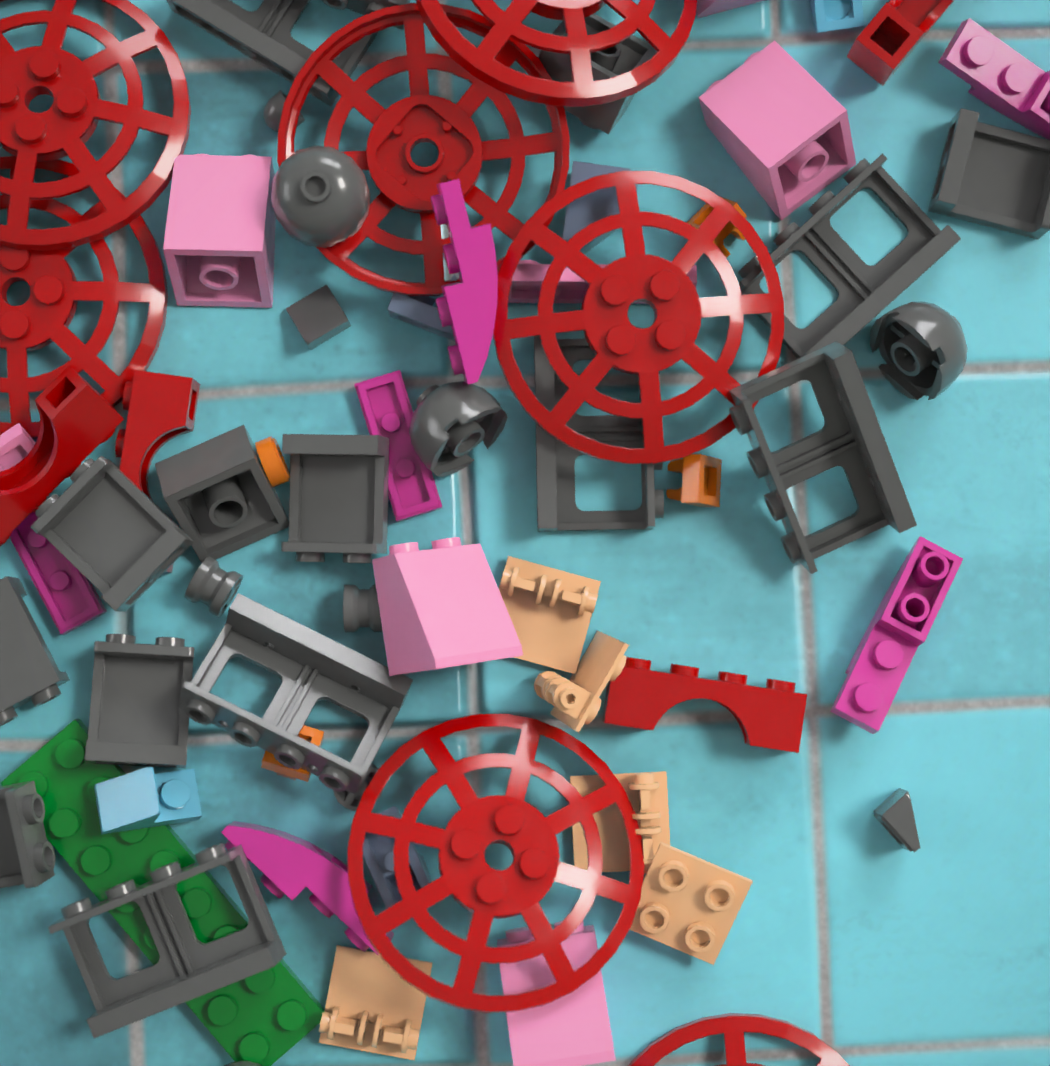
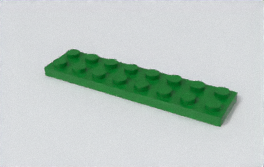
M80 719L73 720L1 782L2 786L34 780L36 791L42 797L45 806L43 824L47 839L99 901L108 899L105 893L106 890L125 881L133 879L136 887L152 881L150 872L169 863L178 861L180 868H184L197 862L195 855L170 825L101 834L94 786L97 783L126 773L119 765L88 764L85 762L88 728ZM208 870L178 882V894L199 941L209 943L247 927L249 922L247 916ZM131 901L109 910L108 912L153 965L158 963L160 958L159 952L140 906L136 902ZM283 959L275 967L185 1002L235 1062L250 1061L261 1066H271L321 1022L322 1013L325 1011L324 1007Z

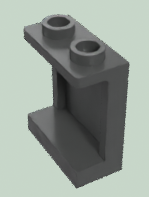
M961 108L950 122L928 211L1034 239L1041 238L1050 230V140L978 122L979 112Z
M283 434L282 454L290 455L289 539L288 542H281V551L296 552L297 562H325L326 552L343 553V563H372V554H387L389 438L379 435Z
M100 456L95 461L89 458L73 472L70 479L74 483L61 496L53 494L40 505L35 512L38 519L32 524L31 528L38 535L44 536L104 595L101 598L112 609L118 612H126L194 541L111 460Z
M10 576L0 579V726L18 717L15 711L16 708L32 701L34 707H37L62 694L58 686L70 681L67 673L61 672L58 669L23 600L27 593L20 579Z
M106 634L105 642L95 641L85 762L88 764L185 769L189 717L185 710L179 708V702L184 682L192 681L195 648L185 647V639L175 637H156L155 645L135 644L136 636L126 634Z
M34 780L0 786V888L23 884L26 889L34 888L55 876V852L51 843L47 841L43 824L45 806L42 797L36 791Z

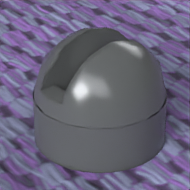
M281 90L269 99L264 106L263 113L266 125L278 132L283 105L287 97ZM301 112L299 115L297 127L305 121V118L303 117Z

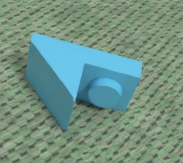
M146 767L97 783L94 786L101 834L196 821L202 817L194 769L154 774L153 767Z

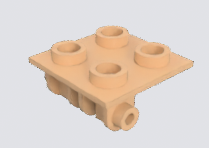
M508 556L499 591L522 646L523 656L514 658L576 675L601 581Z
M597 631L578 664L576 675L572 674L571 678L567 680L553 671H544L536 677L534 690L540 698L554 706L550 712L552 716L573 730L580 732L584 724L588 725L596 717L601 706V699L599 697L608 681H614L623 670L626 663L624 653L629 645Z
M667 771L614 774L623 786L636 813L632 814V818L637 819L639 829H635L636 834H641L643 840L644 874L647 873L660 842L670 845ZM598 774L570 776V784L577 789L582 797L606 785ZM614 803L593 814L602 843V872L631 870L630 846L624 819L617 803ZM580 822L572 826L574 866L587 870V844Z
M660 842L643 880L641 899L629 930L714 965L753 880Z
M337 945L325 1011L322 1013L319 1027V1043L415 1061L426 995L404 982L375 952H363L357 948ZM406 958L413 966L425 974L431 975L432 962Z

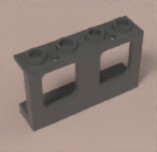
M166 0L172 11L292 84L303 65L314 52L291 37L292 28L310 0H264L260 7L252 12L243 9L230 0ZM378 32L368 35L346 48L333 62L351 77ZM320 76L309 91L310 95L332 107L339 96Z
M883 153L871 164L865 158L861 160L845 175L844 179L848 185L836 196L828 190L808 209L813 216L805 224L799 227L794 221L773 241L778 246L770 254L775 267L794 251L801 252L836 289L838 294L837 300L806 328H797L784 315L782 343L797 359L836 341L844 346L961 239L949 225L940 230L885 171L882 165L887 158ZM862 189L873 191L907 229V237L879 263L872 266L864 263L830 225L831 216ZM755 256L738 272L743 278L739 282L741 295L764 294L760 288V281L765 275ZM771 313L757 314L771 330Z
M534 336L535 397L550 412L569 388L559 379L551 367L542 347L540 336ZM557 339L562 354L572 369L577 361L593 360L596 356L586 339ZM575 412L565 424L577 433L603 444L624 448H644L642 418L631 419L616 415L581 416ZM535 422L538 532L652 530L655 527V518L664 517L663 489L654 488V470H662L663 462L641 464L642 503L637 510L581 511L578 509L575 503V460L580 455L586 454L569 448L546 433Z
M837 341L729 390L735 406L729 408L730 416L739 434L744 435L747 433L753 448L746 452L747 458L757 478H765L770 492L764 495V500L775 521L781 520L787 534L781 537V542L792 563L799 561L813 574L818 571L814 559L887 525H890L899 533L917 525L850 349ZM808 380L824 417L825 423L823 428L779 450L770 452L752 404L792 384ZM841 466L844 469L857 503L855 513L808 536H804L786 490L830 468Z
M238 593L229 607L226 624L192 681L184 682L179 708L185 710L187 716L197 723L203 725L213 724L228 731L235 741L244 746H258L274 754L276 760L288 768H302L318 776L320 781L330 789L340 792L346 790L356 795L407 697L413 679L403 674L389 676L387 666ZM233 657L243 658L277 675L281 679L282 684L262 718L210 693L228 661ZM318 701H330L367 721L368 729L351 762L298 737Z
M223 843L213 845L196 853L195 858L197 862L189 866L180 868L178 861H175L150 872L152 881L136 887L134 880L131 879L106 890L105 893L108 899L92 905L89 897L60 909L63 917L50 925L48 929L50 934L63 929L96 1009V1012L86 1020L93 1038L275 967L286 955V951L241 844L225 850ZM223 865L228 869L249 922L244 929L209 943H203L195 935L178 894L177 884L187 878ZM133 901L141 908L160 958L158 963L122 978H113L108 973L89 927V919Z

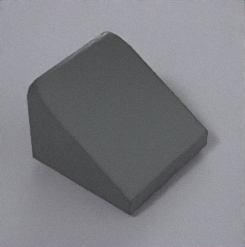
M327 284L286 308L310 350L351 327L348 318Z
M899 788L873 811L875 813L874 817L902 848L910 852H916L920 848L910 795L908 791Z

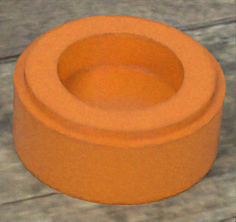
M270 436L255 442L261 464L272 487L288 482L290 473L276 439Z

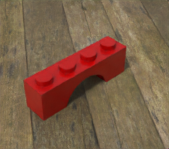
M890 0L886 2L856 38L846 57L884 86L954 0Z
M70 366L34 400L40 415V431L34 447L18 464L0 472V546L9 539L12 531L30 513L37 511L47 496L65 478L73 474L81 465V462L99 444L106 442L113 435L116 427L124 420L116 409Z
M134 370L133 382L127 381L124 387L122 403L123 409L128 410L126 429H120L117 434L115 454L117 458H121L120 470L152 500L148 487V473L155 454L166 442L176 436L193 431L200 384L191 377ZM173 564L165 572L172 573Z
M626 657V663L619 676L614 681H608L602 718L603 723L653 731L665 712L676 704L690 699H709L721 704L735 717L740 726L745 744L799 753L807 694L795 693L796 683L767 679L766 687L762 688L746 685L748 675L719 671L718 679L710 680L698 678L700 668L671 664L669 673L650 670V660Z

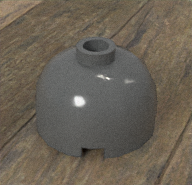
M315 145L297 150L282 162L273 178L271 202L276 219L289 236L307 246L326 248L344 241L349 236L352 237L360 230L369 213L371 195L365 174L353 158L335 148Z
M921 301L901 305L877 319L870 330L872 353L879 348L882 358L887 363L878 366L880 371L896 390L911 399L918 400L924 395L929 396L928 400L936 398L948 389L963 371L967 359V345L962 327L954 316L933 303Z
M465 381L446 383L440 387L433 385L427 388L417 399L416 404L418 406L412 415L409 434L412 446L421 462L431 472L433 471L436 476L444 477L470 465L474 459L466 454L483 441L488 449L504 429L507 414L500 407V403L482 387L474 384L468 385Z

